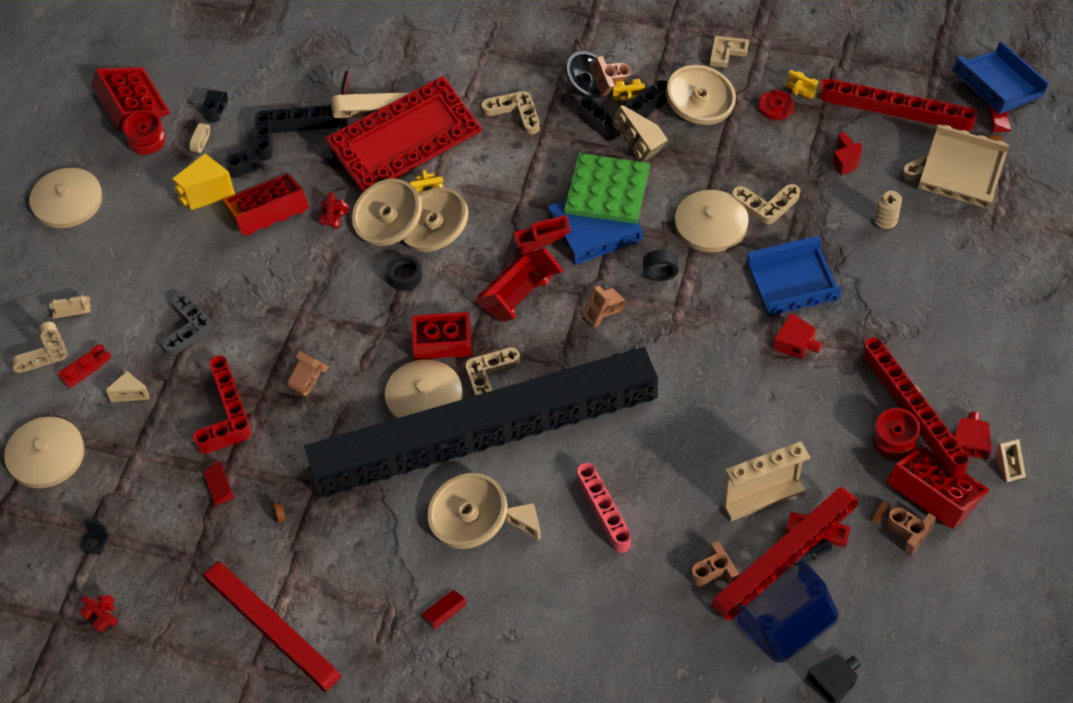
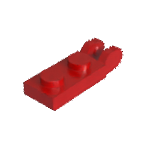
M98 344L90 352H87L57 374L68 388H72L101 368L103 364L110 360L111 354L109 351L103 352L105 347L102 344Z

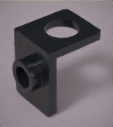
M84 519L83 522L89 533L82 550L83 552L101 555L109 534L102 522ZM92 540H100L99 547L95 549L89 547V543Z

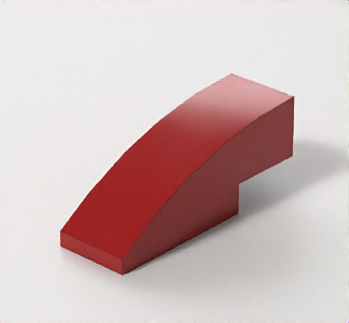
M567 215L532 223V228L516 231L514 235L519 254H523L561 239L569 234L571 229Z

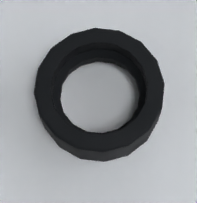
M654 250L643 257V273L650 280L667 281L678 274V258L672 251ZM667 264V266L655 267L654 265Z
M405 254L394 257L386 268L388 282L397 290H411L421 283L423 277L421 263L411 255ZM401 267L415 269V273L409 278L400 279L394 276V272Z

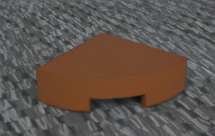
M887 501L881 502L872 521L879 524L892 504Z

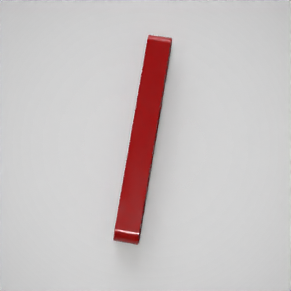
M824 79L820 84L819 98L824 102L934 125H948L958 130L971 131L975 126L977 112L970 107L834 79Z
M874 337L868 338L865 341L863 358L898 406L916 416L920 424L919 434L948 473L954 477L964 476L969 463L967 453L881 340Z
M844 487L835 490L713 599L711 607L726 621L733 619L806 554L810 548L815 546L853 512L859 500Z
M217 561L202 574L210 586L323 692H327L341 679L340 673L223 563Z

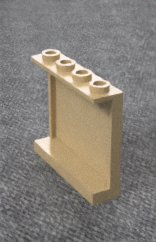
M938 124L918 189L989 210L1009 145L1000 140L994 141L983 135L977 136L965 130L959 131L948 125Z
M802 441L726 469L722 505L730 521L805 494V489L800 482L802 462L810 460V456Z

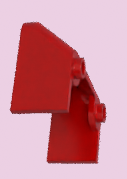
M546 247L522 254L498 275L474 301L480 308L500 322H508L517 317L514 314V308L536 286L547 285L551 281L550 277L552 275L562 273L564 270Z

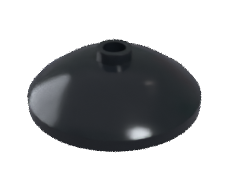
M579 51L572 54L566 62L565 73L567 79L578 93L586 97L601 98L603 96L599 92L589 67L598 56L591 52Z

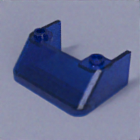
M803 559L799 563L797 577L806 585L805 591L811 599L785 619L779 621L774 615L769 613L762 614L755 619L743 604L738 607V623L766 654L777 663H783L835 625L838 620L839 613L826 583Z

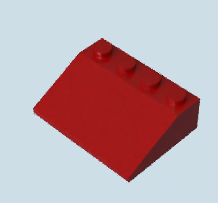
M143 67L98 68L95 70L91 85L117 130H123V122L126 117L138 110L153 111L160 118L169 115L168 107Z
M289 173L222 199L242 236L251 235L260 228H268L277 221H285L290 216L302 214L305 210L309 209L302 187Z
M925 444L899 461L887 480V483L893 489L901 492L911 502L918 504L928 514L930 513L945 526L953 530L967 518L990 491V489L967 473L962 477L951 476L931 448Z

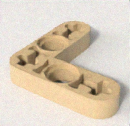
M521 91L488 98L482 102L483 114L493 116L518 110L525 132L531 135L539 132V118L530 93ZM508 101L511 104L504 106L502 103ZM531 111L532 114L525 115L523 114V112ZM529 121H532L534 127L529 125Z
M789 184L768 203L742 186L734 188L732 195L745 206L747 212L765 224H772L798 201L800 188L795 184ZM781 201L784 202L785 205L780 207L777 206L775 203ZM758 203L759 207L753 208L750 204Z
M45 322L39 326L40 337L45 347L12 358L11 363L15 372H26L64 360L67 357L65 344L55 323Z
M506 348L471 358L466 362V372L474 395L492 391L487 374L512 368L519 364L520 354L517 349ZM495 359L498 363L491 366L488 364V361ZM472 366H476L478 370L477 374H475ZM477 380H483L485 381V384L482 386L475 385V382Z

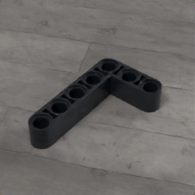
M656 81L623 106L645 118L668 101L666 97L668 81ZM583 97L579 100L580 118L607 140H613L621 135V132L614 127L612 121L618 109L613 113H609L591 97Z
M331 105L259 111L255 114L254 145L257 157L262 161L272 158L273 133L337 128L340 126L341 118L333 117Z

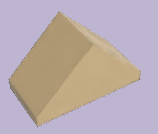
M128 371L107 388V394L111 402L148 400L150 397L146 386Z
M1017 438L999 443L994 459L1005 481L1011 482L1025 478L1026 474L1020 440Z
M534 503L507 508L506 523L536 540L541 538Z

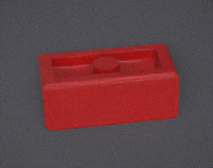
M987 104L992 132H1011L1007 111L998 114Z
M217 461L203 472L215 506L234 499L221 461Z
M453 589L423 612L421 616L435 630L466 606V599Z

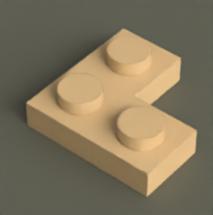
M715 36L710 66L727 68L729 55L747 57L749 39Z

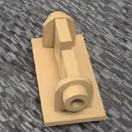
M81 295L70 298V300H53V302H50V308L53 309V319L91 313L90 297Z

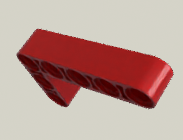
M220 355L210 360V367L228 420L204 427L194 433L193 440L196 448L202 454L245 441L252 434L228 362L225 357Z

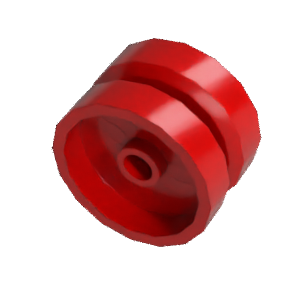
M138 110L127 116L123 122L124 135L130 150L134 153L150 155L159 151L164 146L166 134L161 119L155 112Z
M890 408L883 411L878 416L873 434V444L878 453L893 460L904 459L916 448L920 433L918 419L908 410L901 408Z

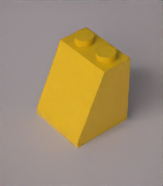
M203 154L172 178L174 190L178 195V202L190 210L221 201L235 194L229 172L207 154Z

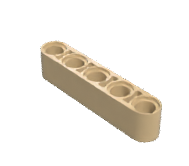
M409 93L335 95L330 98L333 117L335 118L365 117Z

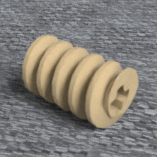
M889 190L879 197L874 219L878 227L891 229L898 223L902 197L899 193Z

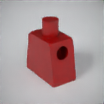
M791 313L774 339L773 350L804 358L808 350L818 354L823 343L815 340V327Z
M975 411L969 412L968 418H960L954 438L967 453L968 457L988 460L992 450L989 423L980 420V413Z

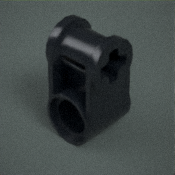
M208 90L202 104V108L206 112L205 118L208 122L214 123L220 120L228 102L227 92Z
M249 148L226 157L227 171L231 177H240L250 172H256L261 168L262 163L257 159V153L254 149Z

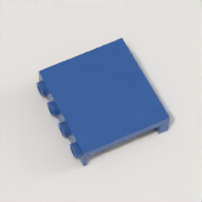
M1002 41L999 42L996 50L971 60H967L963 56L957 57L952 69L955 75L998 114L1043 97L1049 85L1048 81Z
M567 200L548 206L550 219L567 215L571 232L564 236V239L572 252V260L575 265L643 240V229L639 222L633 224L565 214Z
M819 235L747 253L746 264L768 316L780 315L792 310L797 311L804 307L816 306L820 303L833 302L840 299L842 287L836 286L820 249L821 240Z

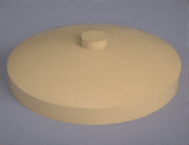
M689 65L676 70L671 75L666 87V97L671 108L682 118L696 124L711 125L722 122L731 114L736 102V94L731 82L723 74L707 66Z
M63 168L45 175L35 184L30 194L29 203L35 218L42 224L53 228H70L87 221L97 212L102 202V189L97 178L90 172L79 168Z
M386 179L379 181L366 189L357 200L352 213L353 227L361 239L368 244L374 246L395 244L408 236L416 227L422 212L421 198L414 187L404 180Z
M440 187L419 194L422 202L420 219L413 231L402 239L408 247L415 251L432 252L444 248L452 243L466 226L468 207L465 200L457 191Z
M703 190L689 195L679 204L675 213V229L681 240L688 246L703 252H721L733 248L744 238L748 229V213L745 206L734 198L733 195L719 190Z
M428 359L412 361L401 366L391 375L385 388L386 405L394 419L462 400L463 397L461 381L456 372L442 362Z
M58 417L34 419L21 426L10 437L4 453L5 464L11 476L24 486L31 488L52 487L68 479L78 469L84 457V442L78 429L65 419Z
M479 473L462 474L448 480L436 491L429 504L428 523L434 535L443 544L456 549L473 548L487 542L500 530L507 515V499L500 485L491 477Z

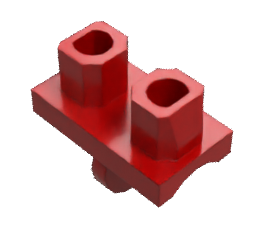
M330 192L328 193V199L320 201L321 209L327 213L321 214L319 220L323 226L332 225L334 229L340 228V217L349 212V206L344 203V200L336 199L334 193Z
M86 595L82 598L81 601L85 604L79 613L87 620H91L96 614L98 617L92 623L94 628L103 632L109 625H117L119 621L110 613L115 610L113 606L115 599L111 595L105 597L99 595L97 600L94 598L90 599Z

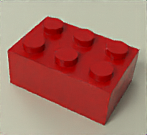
M469 312L412 315V342L415 360L472 356Z

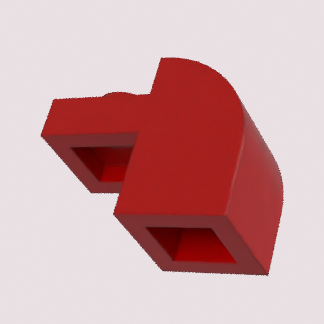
M845 132L838 134L837 147L839 150L834 151L833 164L842 176L854 171L859 166L862 145L860 142L854 144L853 140Z

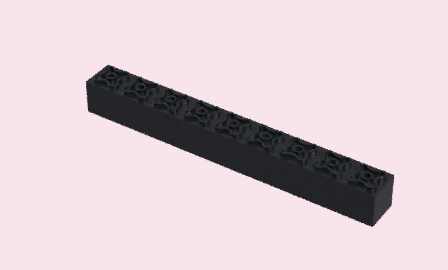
M645 346L633 348L627 352L616 353L610 357L304 445L319 498L330 497L338 492L350 491L355 487L367 486L373 482L387 480L399 474H408L416 469H425L433 464L445 463L450 459L462 458L468 454L482 452L494 446H502L511 441H520L525 437L540 435L548 430H557L565 425L577 424L582 420L594 419L599 415L614 413L626 407L631 408L643 402H651L658 398V376Z

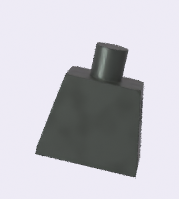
M835 654L809 668L806 678L829 703H840L856 684L858 675L855 670L861 664L855 656H851L844 661L840 655Z

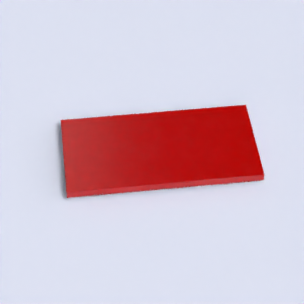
M443 75L327 136L325 141L363 193L373 184L386 179H396L482 132V127Z

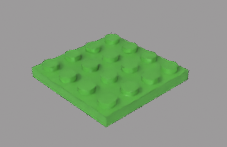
M579 153L565 205V214L637 224L650 163Z

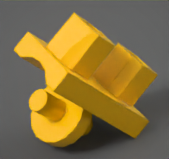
M790 70L785 87L791 89L795 95L801 94L812 100L819 81L814 78L809 79L805 77L802 72Z
M633 79L631 85H624L623 81H615L613 102L630 101L645 90L644 83L641 84L640 79Z
M426 169L422 170L423 175L416 176L417 181L410 182L418 194L433 188L443 187L442 176L435 178L434 173L427 174Z

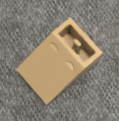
M623 105L619 107L612 118L614 127L621 132L624 141L630 145L635 157L640 159L641 162L659 153L668 141L658 125Z

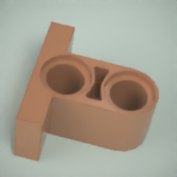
M603 56L596 57L589 65L601 96L610 93L615 87V81L624 82L631 74V69L627 64H606Z
M596 286L593 288L582 316L593 327H597L600 325L602 318L620 312L627 302L615 289L611 288L604 291L600 286Z
M299 351L296 356L299 362L288 381V387L303 396H307L315 385L320 373H326L329 366Z
M896 507L889 513L887 527L892 533L907 541L904 552L912 556L934 527L936 517L929 513L922 521L908 511Z
M719 541L711 544L712 556L697 562L692 567V583L694 586L703 588L723 578H726L728 583L731 584L739 576L738 571ZM715 565H722L723 568H717ZM703 573L705 574V576L700 577L697 574Z

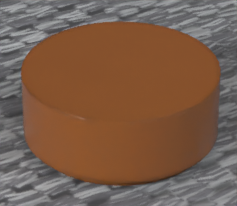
M282 503L273 504L277 523L285 522L286 517Z

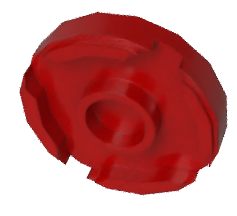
M772 90V92H766L760 97L758 107L764 117L771 120H783L792 114L794 101L788 93L781 90Z

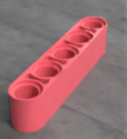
M590 463L581 464L577 471L579 486L613 549L618 553L627 552L631 546V534L595 467ZM606 506V507H608V508H606V509H601L600 507ZM615 522V523H617V524H616V525H610L609 523ZM618 539H625V541L620 542Z

